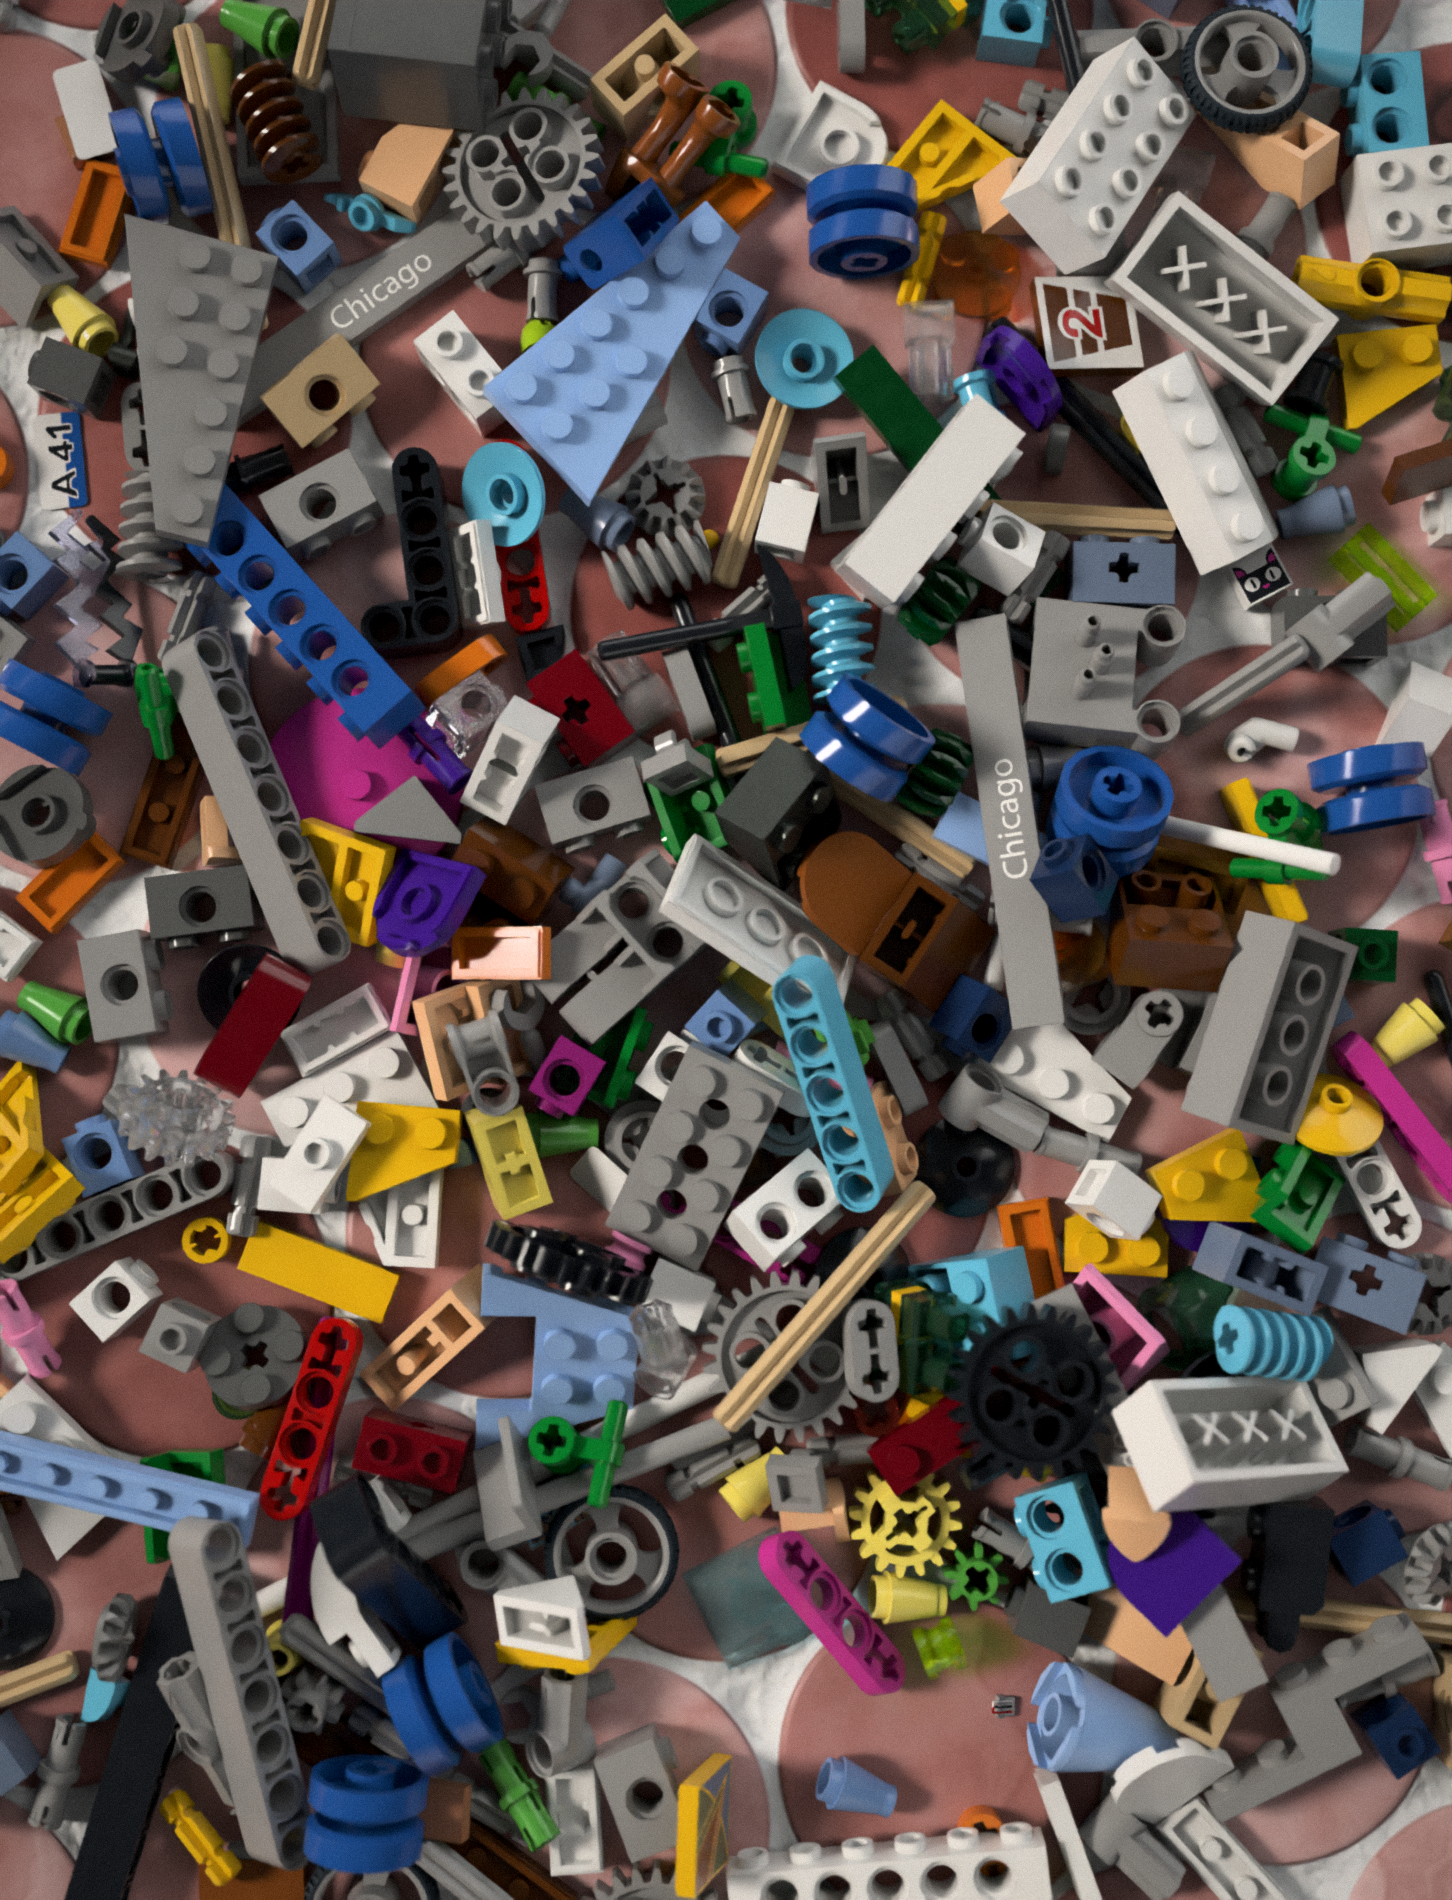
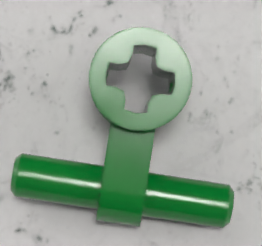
M736 80L723 81L717 84L710 91L709 95L725 102L738 116L741 125L730 138L716 139L693 166L704 168L706 174L725 178L729 173L764 179L769 167L766 158L736 153V150L750 145L758 133V123L753 112L751 92L742 82ZM674 141L671 143L669 149V157L674 152L676 147L679 145L680 141Z
M1274 403L1273 406H1267L1263 415L1265 422L1297 433L1295 443L1290 448L1288 458L1279 462L1271 476L1272 485L1276 492L1289 501L1298 502L1311 495L1317 488L1318 480L1325 478L1332 471L1336 463V455L1332 447L1355 454L1359 451L1363 442L1362 435L1330 424L1329 417L1311 410L1304 414Z
M139 663L135 673V691L142 724L150 731L155 757L160 760H168L175 755L170 725L175 719L178 706L164 675L163 668H158L152 663Z
M1286 789L1269 791L1259 800L1255 809L1256 824L1263 832L1268 834L1269 839L1307 847L1316 840L1322 828V818L1318 810L1310 804L1302 802L1295 794ZM1268 814L1275 817V821L1269 818ZM1302 817L1306 819L1309 823L1307 824L1306 822L1302 821ZM1233 858L1229 864V872L1233 878L1264 879L1267 884L1291 885L1294 880L1327 881L1331 876L1261 858Z
M620 1400L608 1402L600 1439L582 1436L561 1417H545L539 1420L529 1433L528 1447L530 1453L550 1472L561 1476L576 1472L583 1464L594 1465L587 1503L591 1507L605 1509L608 1507L615 1469H619L622 1466L626 1446L621 1444L629 1406L626 1402ZM563 1438L566 1441L565 1446L556 1447L552 1454L550 1452L551 1445H560Z

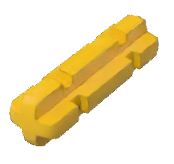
M924 211L920 216L918 223L920 253L918 260L905 269L904 280L901 282L896 300L897 305L901 308L920 311L923 307L928 289L926 286H929L940 242L942 241L947 223L946 217L940 213Z
M177 1789L159 1805V1812L169 1825L175 1824L177 1826L174 1832L199 1865L206 1864L205 1872L216 1886H224L239 1873L242 1868L241 1863L231 1850L225 1851L223 1849L226 1843L202 1812L193 1810L195 1803L184 1790Z

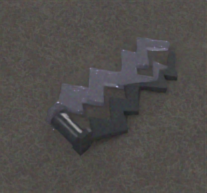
M76 509L48 533L67 551L52 562L76 581V588L53 605L75 627L53 644L74 666L72 672L74 687L89 688L90 685L132 687L135 682L137 663L133 660L143 629L123 617L132 604L112 587L108 581L109 577L116 571V565L121 561H125V559L111 550L121 539L94 515H90L85 519V522L99 540L84 546L69 534V531L83 515L80 509ZM90 551L103 562L95 570H92L81 561ZM93 595L111 605L97 618L122 637L105 651L119 660L118 665H94L91 660L87 659L98 651L99 648L85 640L103 626L81 607Z

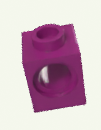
M560 1035L528 1090L538 1095L533 1104L557 1119H561L565 1112L571 1116H576L608 1062L569 1038ZM563 1065L574 1067L580 1076L578 1089L568 1096L559 1094L552 1084L553 1073Z

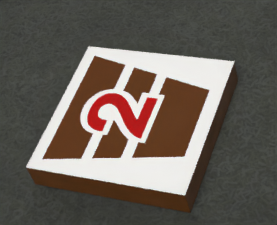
M1108 276L1034 277L1029 285L1039 354L1050 368L1054 377L1137 376L1143 370L1144 363L1135 308L1103 284Z

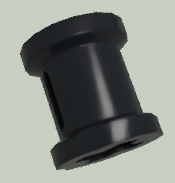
M1315 350L1301 368L1293 389L1285 393L1283 398L1284 405L1304 414L1311 410L1325 416L1329 409V402L1326 400L1334 378L1342 375L1344 363L1330 353Z

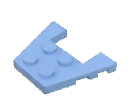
M491 1263L482 1264L481 1316H535L536 1319L531 1398L477 1399L475 1450L501 1442L498 1419L506 1416L511 1418L523 1438L526 1439L529 1437L532 1427L545 1417H561L572 1426L605 1417L608 1402L611 1400L626 1402L629 1406L628 1410L633 1409L640 1324L638 1308L598 1296V1299H592L576 1293L572 1294L546 1286V1281L527 1275L525 1279L503 1273L501 1266Z

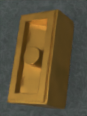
M1160 835L1152 859L1141 870L1215 877L1224 912L1235 915L1248 878H1233L1229 872V864L1233 858L1248 857L1243 854Z

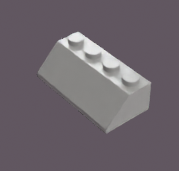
M1246 910L1236 935L1235 945L1224 979L1219 987V994L1208 1028L1203 1036V1043L1192 1077L1187 1085V1092L1181 1110L1230 1128L1294 1146L1296 1134L1300 1128L1359 947L1294 921Z

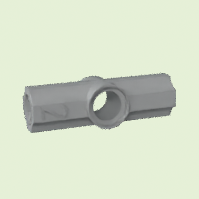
M1153 18L1144 21L1138 28L1077 30L1075 34L1084 72H1086L1095 58L1135 37L1143 48L1153 49L1159 54L1158 57L1151 56V58L1164 74L1169 77L1181 76L1180 62L1183 49L1196 26L1173 27L1172 24L1164 19ZM1222 33L1213 36L1202 49L1200 57L1202 74H1216L1230 46L1228 39Z
M188 1651L184 1655L171 1658L158 1671L160 1678L157 1681V1685L181 1726L176 1732V1739L180 1747L194 1762L204 1767L224 1804L235 1807L196 1654L193 1651Z

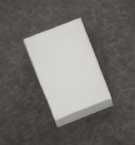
M1409 662L1375 745L1423 742L1428 762L1452 726V678L1415 662Z
M1418 1337L1352 1346L1351 1348L1381 1401L1358 1413V1421L1370 1429L1383 1434L1444 1350L1435 1343Z
M574 1575L503 1589L493 1594L501 1645L585 1661L591 1656L584 1605Z

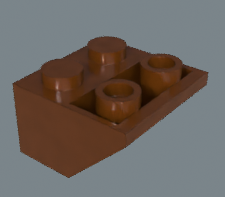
M485 816L468 829L452 858V861L475 866L486 875L459 927L540 926L557 901L558 895L571 877L575 867L509 824L505 826Z
M1140 870L1119 878L1111 898L1108 954L1114 984L1217 993L1234 946L1216 878L1196 874L1157 873L1147 870Z
M915 872L857 958L856 963L935 1014L959 975L969 976L996 934V931L959 899Z

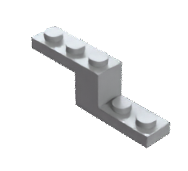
M1405 1611L1398 1615L1383 1616L1375 1620L1369 1629L1349 1639L1334 1640L1327 1644L1321 1653L1303 1662L1288 1663L1279 1668L1273 1677L1269 1678V1682H1266L1265 1685L1291 1735L1282 1740L1274 1739L1263 1743L1255 1753L1233 1763L1235 1768L1203 1790L1219 1824L1363 1754L1335 1698L1431 1651L1421 1631Z

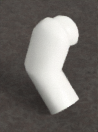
M1252 717L1228 734L1224 742V750L1226 755L1236 763L1250 761L1252 756L1265 746L1292 752L1298 740L1299 728L1260 717Z

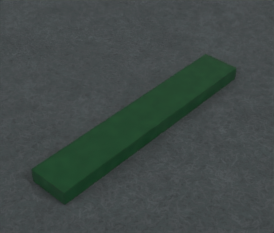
M874 344L840 371L833 379L836 386L909 473H911L944 430ZM987 483L983 489L990 494L988 499L1002 500L990 484ZM969 518L962 525L958 522L954 525L959 534ZM1058 566L1039 597L1045 598L1067 579ZM1034 601V603L1030 602L1032 608L1034 607L1036 601Z

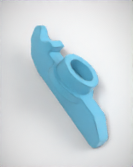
M343 192L324 194V200L335 205L337 211H348L351 223L360 231L372 232L384 227L393 232L413 233L417 228V222L385 209L379 199L372 194L363 193L358 196Z

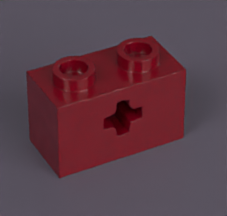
M574 649L526 683L533 696L527 701L560 718L556 730L562 738L555 742V745L571 768L579 763L584 770L600 766L637 740L634 729L577 649ZM573 705H576L581 711L587 709L585 713L588 721L583 725H580L575 719L570 720L571 716L568 709Z
M374 1407L364 1416L351 1468L453 1494L461 1483L474 1432Z

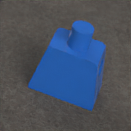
M650 177L592 217L563 246L565 254L559 257V269L562 270L563 276L569 282L575 284L583 279L589 288L595 290L646 260L679 223L680 218L653 178ZM626 222L629 223V225H630V227H631V230H630L629 227L627 226Z

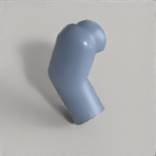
M605 853L587 884L584 885L575 878L568 879L558 895L559 900L564 904L570 905L572 907L570 911L580 913L604 889L607 891L618 882L627 865L612 855Z

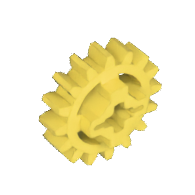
M869 1470L866 1474L871 1486L868 1489L855 1486L853 1490L855 1497L861 1501V1505L848 1507L849 1517L860 1521L859 1524L849 1529L852 1540L865 1539L859 1548L862 1558L865 1559L875 1553L877 1555L875 1560L876 1570L882 1572L889 1563L894 1564L897 1578H903L906 1566L912 1565L919 1576L925 1575L924 1562L929 1559L939 1567L943 1565L939 1550L942 1547L955 1550L957 1546L953 1538L948 1534L949 1531L962 1529L960 1519L950 1515V1512L961 1507L957 1497H943L951 1487L947 1479L943 1478L933 1483V1472L914 1485L918 1486L914 1492H903L896 1497L884 1477H879L875 1472ZM878 1500L882 1507L881 1519L874 1524L875 1527L871 1530V1510L875 1501ZM938 1506V1525L935 1533L931 1536L928 1532V1519L936 1512L935 1508ZM902 1509L907 1514L911 1513L915 1522L909 1527L903 1522L898 1523L895 1517L896 1511ZM896 1544L912 1545L915 1549L897 1551L891 1548Z

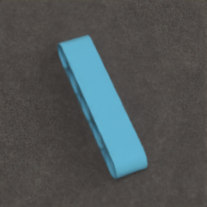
M1298 0L1296 28L1302 34V40L1306 41L1307 47L1310 50L1309 54L1312 57L1313 63L1312 83L1346 89L1353 81L1361 55L1364 0Z
M803 955L796 958L774 983L772 989L773 1002L835 1195L845 1208L854 1212H867L879 1203L894 1176V1166L833 971L822 958L815 955ZM795 979L804 981L810 987L812 994L803 992L797 986ZM811 1029L820 1031L827 1039V1042H822L814 1037ZM826 1078L838 1082L843 1090L833 1088ZM842 1127L851 1129L858 1138L849 1136ZM857 1175L866 1177L872 1184L863 1182Z

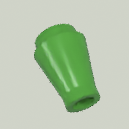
M225 0L221 7V26L235 33L266 58L271 60L277 57L286 59L293 53L299 38V25L297 20L290 16L287 9L240 0Z
M36 981L27 983L19 993L17 1006L28 1012L59 1042L63 1044L71 1042L79 1045L92 1034L86 997L47 987Z
M540 1108L537 1109V1113H525L539 1159L589 1149L590 1147H598L599 1131L597 1118H584L564 1113L561 1119H557Z

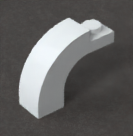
M378 1475L370 1480L369 1483L379 1499L388 1527L396 1533L407 1524L412 1513L387 1477ZM319 1541L311 1571V1598L319 1628L329 1646L345 1634H348L351 1638L349 1648L356 1661L363 1668L370 1666L378 1678L396 1665L403 1649L382 1618L337 1580L327 1563Z

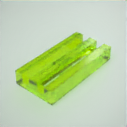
M1369 522L1328 559L1350 585L1364 575V573L1347 556L1348 554L1365 572L1368 571L1373 576L1384 581L1392 591L1393 601L1404 612L1402 614L1394 606L1387 613V623L1395 632L1401 630L1438 596ZM1362 541L1418 598L1415 603L1399 588L1386 570L1380 567L1361 548L1359 544Z

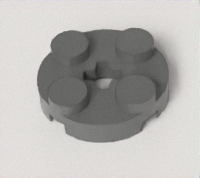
M128 0L122 8L113 2L107 10L96 36L95 53L104 61V64H99L100 67L122 83L138 81L145 75L154 79L158 78L168 67L170 55L167 51L174 39L173 29L175 26L183 23L186 15L185 7L177 0Z
M42 764L30 765L13 773L0 786V850L19 862L37 870L58 864L73 855L83 842L90 839L96 831L97 822L93 816V802L88 789L77 777L59 767L47 768ZM40 806L50 810L48 819L42 825L37 824L33 826L32 822L38 818L36 810Z
M245 1303L239 1306L235 1312L226 1316L214 1328L201 1355L200 1365L206 1374L210 1388L231 1407L241 1411H255L254 1409H263L268 1406L274 1408L284 1404L291 1398L308 1347V1340L303 1328L291 1315L282 1309L270 1305L260 1306L256 1303ZM261 1345L267 1346L264 1351V1355L268 1359L267 1364L263 1368L255 1364L250 1370H247L245 1368L248 1362L247 1353L252 1348L257 1349Z

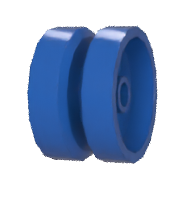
M180 97L153 103L151 118L156 138L150 139L141 113L134 107L108 113L116 148H113L127 195L128 197L132 196L139 218L160 224L169 222L171 208L166 192L168 188H172L178 207L187 218L213 212L212 199L201 157Z
M859 164L832 169L815 177L807 185L806 189L807 220L813 226L808 233L809 265L816 272L829 277L871 279L892 275L907 269L915 263L919 257L920 243L919 226L912 219L916 216L918 207L917 182L909 172L894 166Z
M9 658L0 674V688L24 702L20 710H17L0 701V737L79 777L91 753L87 746L65 735L67 728L71 726L90 737H101L113 713L86 699V693L44 670L38 673Z
M843 673L827 696L829 705L834 713L816 711L799 736L813 755L838 776L872 797L891 802L907 781L908 776L901 762L920 764L935 744L936 739L925 725L887 694L854 675Z
M1416 741L1364 746L1308 763L1307 771L1311 791L1323 795L1346 794V796L1323 802L1317 808L1322 818L1320 835L1333 836L1369 831L1410 823L1436 815L1431 788L1419 784L1396 786V783L1419 777L1428 769L1424 743Z
M1093 746L1078 751L1064 764L1044 827L1048 843L1057 838L1066 839L1089 833L1119 878L1140 871L1152 859L1160 833L1164 829L1171 811L1174 793L1170 779L1157 763L1140 752L1120 746Z
M450 1631L427 1644L424 1650L423 1661L416 1656L408 1654L399 1659L394 1667L382 1674V1688L394 1726L406 1750L427 1776L437 1777L459 1765L463 1747L471 1753L479 1754L502 1741L504 1736L503 1721L495 1695L479 1661L468 1644L457 1633Z
M341 1755L325 1759L316 1764L311 1772L308 1802L316 1811L308 1816L306 1822L304 1854L310 1861L324 1868L346 1873H385L412 1866L421 1859L425 1822L418 1814L426 1809L429 1776L415 1762L389 1755Z

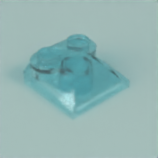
M775 1526L682 1573L729 1670L781 1645L799 1643L811 1631L765 1577L760 1568L758 1560L759 1547L767 1536L778 1533Z

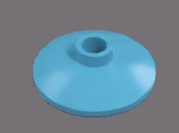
M792 309L774 317L762 330L755 348V366L759 379L765 389L782 404L801 410L818 409L835 401L842 392L833 382V379L840 371L854 361L850 340L842 327L831 317L812 309ZM794 358L805 360L808 365V371L799 372L796 370L792 360Z
M494 442L479 448L468 461L462 480V499L469 521L491 519L494 545L515 546L529 540L542 522L546 503L544 482L533 459L517 445L508 442Z

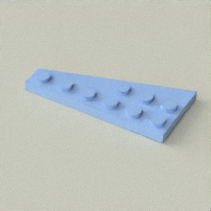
M707 201L677 224L646 260L610 280L484 386L483 395L588 507H590L604 478L620 454L633 427L636 426L683 339L686 338L699 310L738 246L740 236Z

